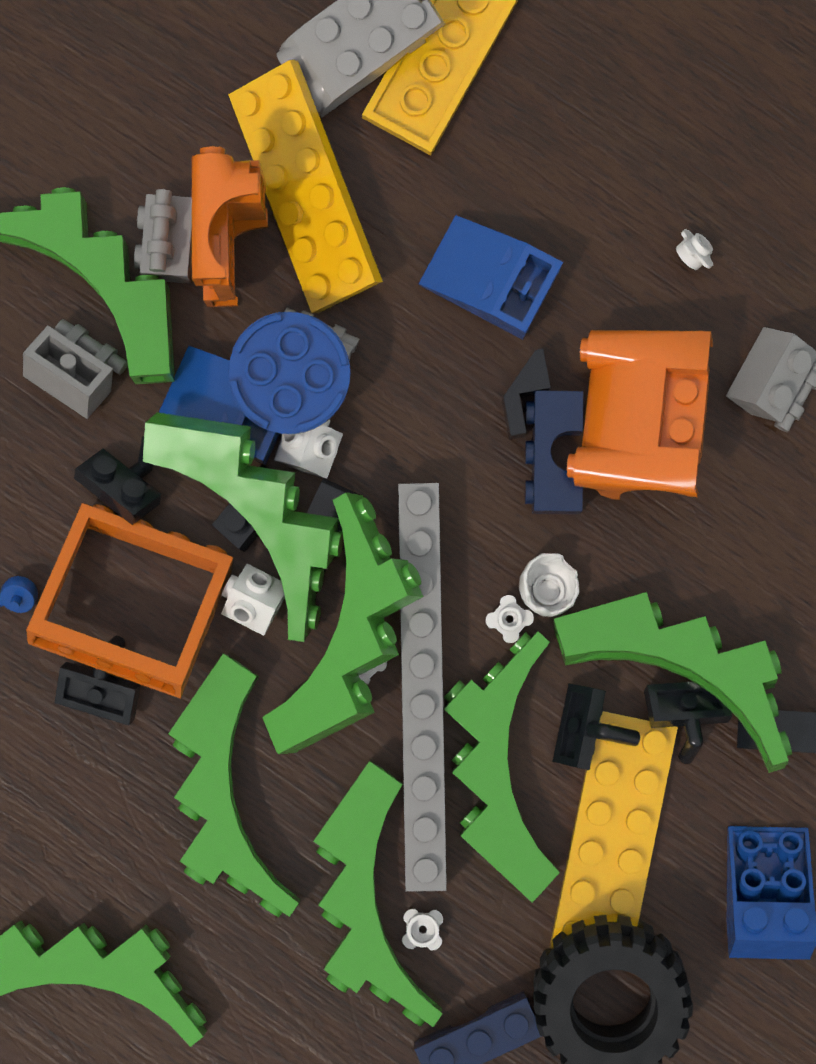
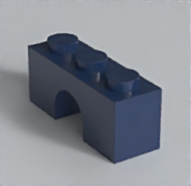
M535 391L533 401H526L525 424L533 425L532 441H525V465H532V480H525V504H532V514H580L583 510V487L575 486L574 478H568L567 471L554 463L551 456V445L559 437L568 435L580 436L583 432V391Z
M524 991L488 1007L484 1014L456 1027L449 1025L414 1041V1050L420 1063L483 1064L542 1037L539 1034L536 1017Z

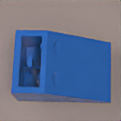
M455 215L418 285L523 340L558 276L563 262L528 243Z
M188 345L176 372L175 382H172L159 413L251 426L250 440L255 441L253 460L266 465L280 433H275L258 426L239 409L232 396L228 382L230 360Z
M728 826L726 921L729 958L810 960L816 947V914L808 828Z

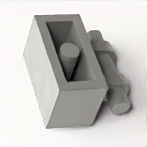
M157 189L156 195L146 194L145 206L139 205L137 227L143 230L142 245L136 244L134 267L140 269L141 275H157L159 279H165L166 282L191 283L192 197L172 196V191Z
M62 319L57 324L55 330L47 325L23 352V377L88 419L111 392L113 371L121 375L127 368L128 363L117 355V349L108 343L102 345L88 335L89 331L81 325L77 324L74 326Z
M763 327L726 397L751 415L776 421L774 426L788 433L795 420L799 421L805 411L802 406L811 389L816 390V350L793 333Z

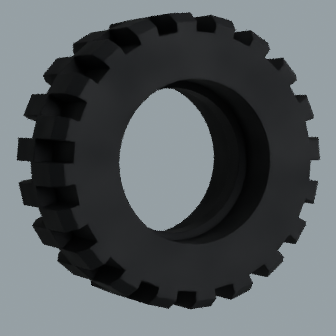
M606 915L594 916L595 923L585 926L583 920L572 924V933L568 936L561 931L553 939L554 948L552 950L547 948L542 953L540 968L535 970L533 980L536 1025L540 1036L545 1037V1046L552 1056L560 1054L561 1064H663L662 1057L665 1055L668 1058H673L680 1049L678 1038L681 1040L686 1039L689 1032L688 1018L692 1016L693 1003L683 961L678 951H673L671 942L663 934L656 936L653 926L643 921L639 922L637 927L633 926L631 917L618 915L617 922H607ZM606 970H623L637 975L648 984L650 999L644 1010L634 1019L620 1025L605 1026L590 1022L576 1011L573 1004V996L578 987L596 973Z

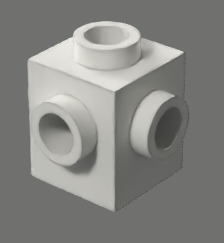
M328 420L323 425L308 432L282 434L274 460L300 472L327 479L343 433L330 428V420Z
M246 564L239 577L232 574L226 583L221 596L227 598L221 614L264 636L279 612L285 598L281 580Z

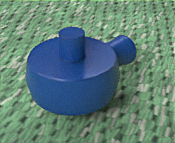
M11 577L1 587L0 607L5 606L10 611L24 613L31 610L37 603L38 589L26 577Z

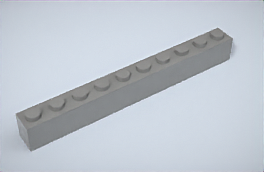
M439 483L398 484L400 559L408 560L417 569L421 577V585L419 587L424 596L401 609L406 892L447 891Z

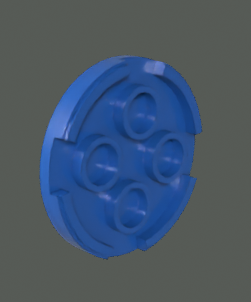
M278 312L264 316L245 329L232 349L228 370V382L232 396L244 415L266 430L281 434H299L311 431L332 418L346 398L351 375L346 349L337 334L327 324L313 316L298 312Z

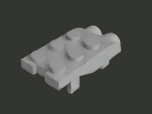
M337 0L290 35L280 47L277 58L280 64L289 60L299 62L319 116L324 117L384 74L407 52L412 53L426 43L425 39L444 26L445 23L430 0H424L423 2L421 0Z

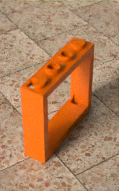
M82 503L26 629L28 644L181 699L221 600L224 587L231 575L233 557L229 556L220 547L214 545H206L204 547L190 542V539L181 533L174 531L165 533L154 529L151 524L142 519L131 525L123 517L115 515L111 509L103 505L96 504L92 507ZM88 528L214 573L176 667L48 621Z

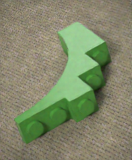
M66 187L55 188L51 191L52 194H40L41 210H37L33 206H17L13 208V212L0 213V242L29 248L61 262L81 276L105 301L115 317L126 350L129 376L135 384L175 382L170 288L166 280L159 279L157 275H140L135 277V281H130L128 245L123 235H117L113 231H99L94 233L93 237L88 238L87 203L81 192H75V189Z
M157 412L145 422L143 462L173 469L203 483L226 499L252 525L268 549L281 578L288 609V640L304 642L311 630H316L319 625L321 607L315 605L316 592H320L322 589L324 569H327L334 557H339L342 551L343 533L338 532L339 518L295 511L300 494L299 487L294 486L295 472L250 466L255 455V441L250 440L251 426Z
M344 493L333 499L342 527L346 554L345 596L337 628L318 666L309 679L286 702L262 717L277 754L296 753L375 713L370 703L372 701L371 691L367 684L360 679L359 675L399 655L395 646L397 642L395 632L383 618L424 597L419 587L421 585V577L414 565L409 563L408 560L390 559L392 555L390 544L379 533L374 522L376 518L375 510L369 500L363 497V495Z
M647 592L554 619V631L565 666L593 660H629L659 666L684 676L713 694L739 719L756 743L769 773L786 767L788 763L787 756L792 755L791 745L786 732L778 731L774 717L779 716L775 698L772 693L766 694L765 690L775 687L778 680L777 674H781V666L775 650L769 651L766 641L718 654L717 650L722 649L721 639L716 626L709 627L706 616L659 629L658 626L663 625L661 611L657 602L650 604Z
M539 631L535 632L532 637L525 632L509 649L515 654L509 662L503 666L498 661L483 677V680L487 683L483 690L472 680H469L466 685L459 680L443 697L448 702L444 710L478 741L474 747L467 742L452 758L451 761L456 764L452 773L486 804L481 810L475 805L460 821L464 829L459 834L532 903L560 872L537 847L522 821L512 793L507 757L509 726L517 695L530 668L550 643Z
M223 653L168 733L176 739L172 746L190 758H193L195 753L201 756L174 796L175 799L181 802L178 809L197 822L200 817L207 820L180 862L187 866L184 873L204 885L206 880L214 884L221 873L225 872L229 875L226 881L232 887L244 894L250 889L263 898L259 904L277 917H280L282 912L290 917L301 899L279 882L256 854L242 826L233 792L231 763L235 731L244 703L259 676L229 655Z
M370 760L313 841L319 845L316 852L334 865L339 860L346 864L318 905L324 909L321 916L339 929L344 924L350 928L326 962L323 970L329 973L326 979L345 993L349 988L357 993L366 980L371 983L369 990L387 1003H389L391 998L405 1007L402 1013L412 1022L419 1026L426 1022L434 1027L443 1014L442 1007L415 984L398 962L384 934L376 905L374 865L377 842L386 814L403 783Z
M19 921L0 935V996L18 989L45 984H82L113 991L142 1004L169 1023L190 1047L203 1038L207 1031L203 1026L207 1020L200 1009L194 1003L187 1005L178 993L182 990V987L174 975L168 970L163 973L159 968L171 956L166 951L170 948V945L157 928L151 931L145 925L109 954L104 950L107 943L101 933L94 926L88 929L85 923H82L46 952L41 947L44 943L43 938L31 924L25 926L22 921Z

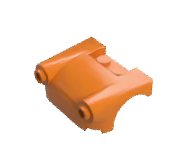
M215 146L200 148V154L192 156V280L196 286H203V301L207 307L238 306V297L235 296L234 239L250 230L268 228V208L265 206L266 183L259 160L233 161L230 155L225 154L224 148Z
M591 330L588 338H582L580 361L587 362V367L591 369L582 447H577L575 454L569 453L567 460V477L574 478L575 486L595 489L601 496L620 500L622 493L635 490H657L689 497H698L696 484L698 464L701 462L709 390L710 347H713L711 331Z

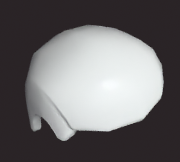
M540 554L527 563L520 576L519 591L522 600L532 611L543 617L563 614L573 607L580 592L577 570L571 567L561 554Z

